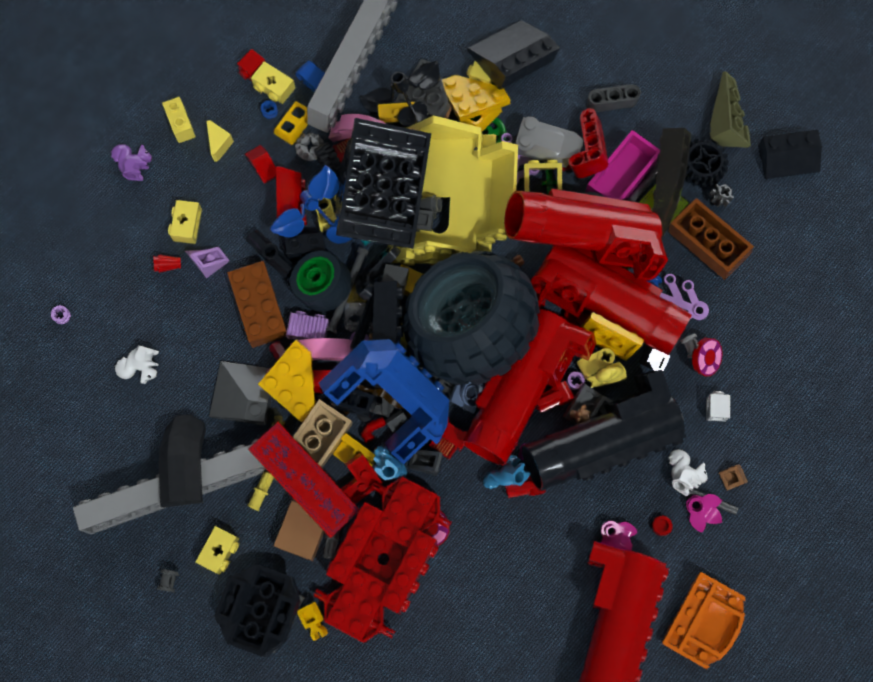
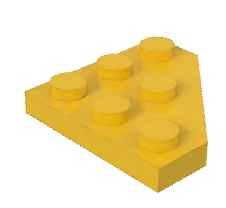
M458 75L442 79L449 104L452 105V109L460 122L479 116L487 111L510 105V98L504 88L500 90L496 85Z
M295 340L258 385L302 423L316 405L314 374L312 371V352L298 340Z

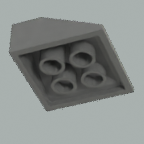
M221 361L209 417L267 426L272 396L261 388L258 383L264 378L266 370L269 368Z

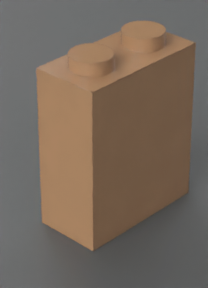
M291 501L274 547L314 561L324 531L297 502Z

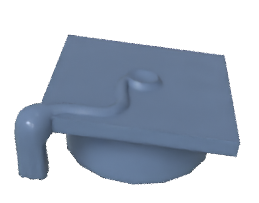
M469 382L468 384L455 385L449 401L474 414L477 407V396L480 392H483L485 383L474 385Z

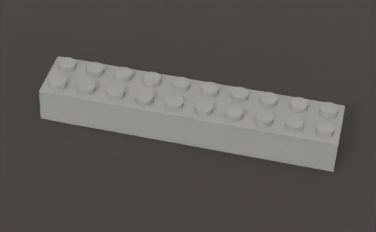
M397 0L363 1L307 106L308 125L326 133L329 132L331 127L334 128L337 122L336 116L338 112L341 113L343 111L346 97L349 98L351 96L352 86L358 82L361 68L364 69L366 67L368 55H372L374 52L375 42L380 40L383 26L388 25L389 15L391 11H395L398 4Z
M258 439L252 441V444L246 447L244 445L236 446L229 453L219 452L213 455L214 458L206 460V458L201 459L202 495L263 474L265 471L268 472L247 450ZM159 474L152 480H140L135 486L129 487L127 485L117 489L118 492L100 494L98 499L80 501L78 506L73 507L79 531L93 534L164 509L160 506Z

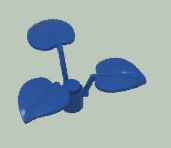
M325 165L312 178L308 185V190L300 194L302 202L300 204L301 213L296 208L283 212L273 222L270 230L283 237H294L304 228L305 223L302 218L305 217V208L310 211L317 209L331 225L326 231V235L331 242L341 244L353 239L336 236L339 218L333 223L319 207V200H323V197L331 199L339 191V180L333 170Z

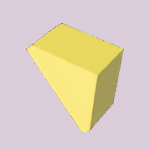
M209 120L207 121L211 156L214 162H217L234 141L230 133Z

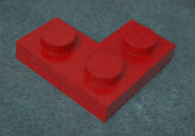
M361 452L345 463L354 479L343 486L341 490L354 504L374 491L371 487L375 481L381 485L383 484Z

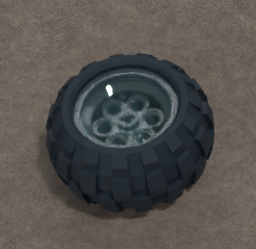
M489 251L460 252L451 255L443 261L440 260L431 266V269L424 275H421L414 284L413 292L408 295L406 300L403 331L410 353L420 363L422 368H425L431 375L442 378L451 384L463 385L471 382L477 385L490 381L496 375L502 376L512 369L511 366L517 360H522L529 351V342L534 340L539 328L537 316L540 313L539 303L530 279L516 263L502 255L498 257Z

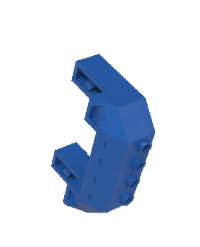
M390 339L362 341L319 382L323 393L338 405L364 379H367L373 386L378 383L407 410L412 417L385 442L390 453L404 465L430 439L435 444L440 442L448 425L449 399L443 392L444 386L438 380L433 381L431 379L432 375L425 368L421 370L418 367L420 363L412 355L408 357L405 354L406 349L399 342L394 344Z

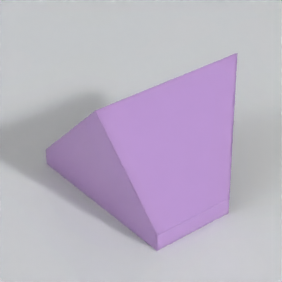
M219 247L207 250L185 251L205 278H208L229 262V259Z

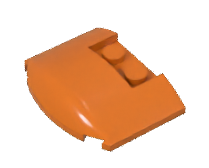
M700 572L691 585L672 624H670L662 644L701 667L709 668V664L722 659L736 641L744 620L743 601H745V596Z

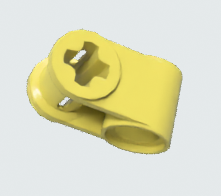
M323 197V200H319V205L322 203L328 204L327 208L322 210L334 223L337 218L331 200ZM316 209L320 231L324 233L331 225Z
M604 348L592 354L589 361L580 359L576 363L585 380H587V378L593 376L599 370L613 364L615 354L611 349ZM603 355L610 357L608 362L606 360L602 361Z

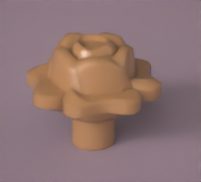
M584 404L577 411L571 410L570 417L575 418L577 424L590 420L591 412L586 409Z

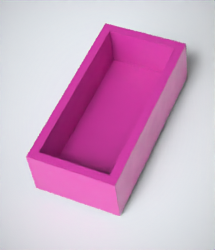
M632 130L608 159V167L596 173L588 183L585 192H596L607 198L626 201L659 160L662 151Z

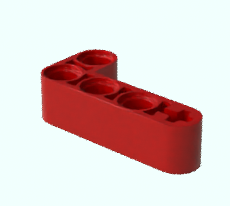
M592 108L584 110L580 115L585 151L576 153L569 159V165L577 178H584L605 170L609 163L602 124Z

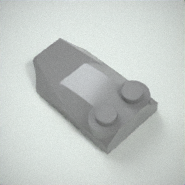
M523 117L515 144L518 145V155L543 162L558 160V163H562V167L566 168L569 165L570 157L581 152L584 139L575 132L539 122L534 117Z

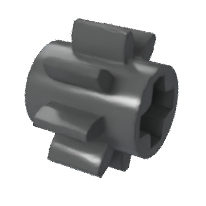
M716 184L709 193L712 196L710 202L717 207L722 205L727 207L734 198L731 195L732 189L726 186V184L721 186Z

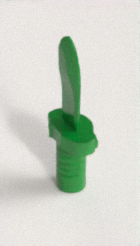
M545 169L546 181H542V186H547V195L557 185V180H553V169Z

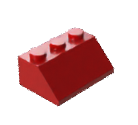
M280 166L276 167L277 218L283 212L292 208L298 209L301 213L300 204L302 202L300 194L306 190V179H302L301 173ZM305 214V217L302 218L305 223L304 226L307 225V215Z

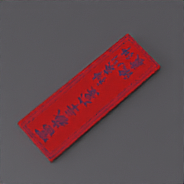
M279 422L274 424L247 449L329 538H332L359 511L358 507Z

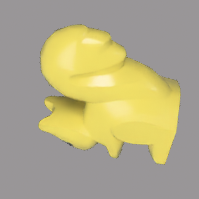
M620 362L613 363L599 370L596 374L587 378V380L591 382L590 388L619 383L627 378L626 370Z

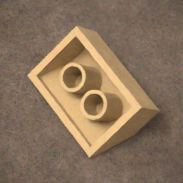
M319 399L293 438L323 468L341 442L342 436L351 428L352 421Z

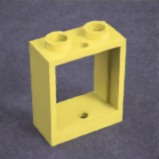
M538 160L528 161V164H524V191L529 192V170L557 169V190H562V163H558V160H547L546 163H539Z

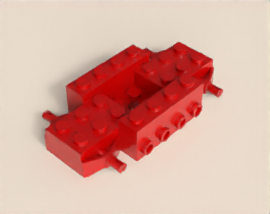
M400 477L385 487L376 481L373 483L371 489L381 493L382 511L366 502L360 507L356 515L357 518L349 527L344 542L340 544L335 559L331 561L327 569V576L344 585L331 594H326L316 589L315 592L318 594L314 593L313 597L325 603L324 621L363 643H366L378 633H382L391 639L393 638V635L388 632L395 634L396 631L384 624V606L400 615L402 611H407L411 603L408 600L411 593L415 594L420 586L418 582L420 576H425L430 566L427 564L430 557L434 558L439 549L436 546L437 540L424 532L435 524H440L447 529L452 524V521L440 515L441 503L440 497L437 494L404 477ZM381 554L389 556V562L386 565H381L378 562Z

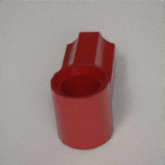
M567 381L561 382L558 388L552 387L551 390L542 394L536 405L540 413L558 405H565L574 399Z
M530 476L521 486H505L508 498L546 493V489L539 491L535 487Z

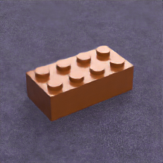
M697 198L670 223L668 231L724 280L750 256L754 248L751 243Z
M264 261L227 272L251 347L254 348L287 337V329Z

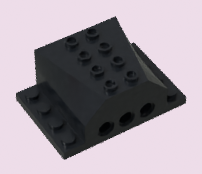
M359 118L354 119L352 137L347 142L341 162L340 186L335 200L336 218H339L336 236L408 249L414 248L432 133Z

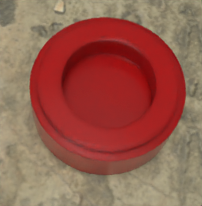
M658 516L652 521L651 527L656 535L665 536L671 532L672 522L666 516Z

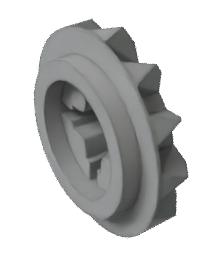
M312 132L310 134L303 133V136L298 138L295 144L296 152L304 160H316L317 156L314 149L324 144V141L319 135ZM311 141L312 145L315 147H311V150L309 152L307 146L305 145H308Z

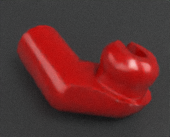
M380 417L367 423L361 432V438L366 443L374 439L372 435L374 430L386 425L384 418Z

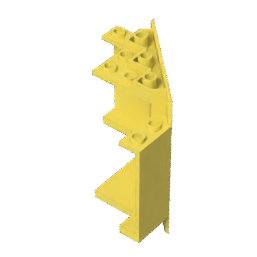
M431 116L407 127L412 130L432 133L421 199L433 195L440 198H450L449 226L445 232L440 234L435 233L433 230H420L416 232L414 248L397 247L401 252L392 263H403L407 266L415 264H430L433 266L440 260L443 261L451 255L460 252H491L492 244L496 240H507L504 229V215L507 202L517 187L518 145L505 141L496 143L497 135H483L481 127L438 116Z

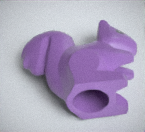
M126 144L115 146L111 151V157L115 162H118L122 175L128 180L143 181L140 169H149L146 165L152 160L151 154L144 148V145H141L136 155H132L131 148Z

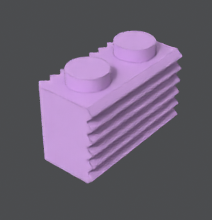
M296 311V313H290L286 336L288 339L293 340L327 338L328 332H326V327L330 323L324 315L315 314L313 317L308 316L305 312Z

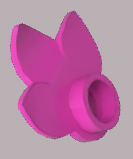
M707 494L703 497L699 495L689 497L686 502V508L690 512L689 520L691 525L697 531L703 532L706 523H722L721 513L716 508L722 500L714 494ZM695 501L700 503V506L697 509L692 507V504Z
M612 520L606 521L600 529L603 537L601 543L631 551L632 544L629 538L634 536L637 530L628 522L616 523ZM609 528H614L612 534H608Z

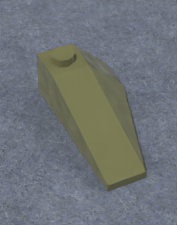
M726 71L722 73L710 122V137L713 141L719 142V145L722 147L748 148L751 146L748 126H744L743 123L744 110L738 104V101L741 100L736 80Z

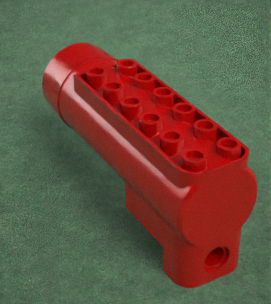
M551 189L548 195L538 192L515 191L507 202L504 215V229L509 239L592 250L596 252L598 263L633 268L637 280L648 281L656 278L668 262L661 240V220L655 212H652L648 204Z
M553 245L542 265L531 279L532 286L537 294L539 307L546 299L578 318L584 309H587L590 312L603 316L604 319L620 325L621 328L637 334L638 337L644 339V343L647 346L667 355L672 351L692 314L673 302L660 297L663 290L644 280H637L635 274L621 266L598 263L596 252L592 250Z
M539 309L540 313L537 314L539 328L534 340L529 342V351L522 360H517L511 366L512 369L502 376L496 375L490 381L485 382L483 392L478 394L476 405L479 411L472 420L471 426L462 442L464 446L490 462L506 465L547 384L558 388L574 355L589 361L596 345L594 332L571 324L563 317L551 311Z
M594 541L588 564L603 569L593 608L598 609L599 613L579 682H639L642 670L639 669L640 662L646 659L648 649L644 648L645 643L651 640L653 629L650 628L651 621L654 622L656 620L659 608L655 606L656 602H659L662 598L664 588H661V583L667 579L669 568H666V563L650 556Z

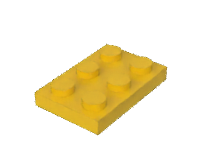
M593 312L580 326L594 332L598 347L611 349L615 356L625 361L644 342V339L638 337L637 334L621 328L620 325L604 319L603 316Z

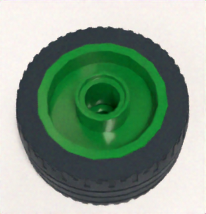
M323 250L314 251L302 257L293 268L290 278L291 289L295 296L305 306L318 312L331 311L340 306L348 297L352 285V277L347 266L337 256Z

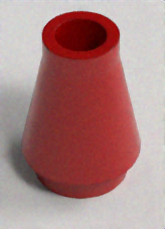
M159 254L158 256H153L154 271L162 273L181 269V257Z

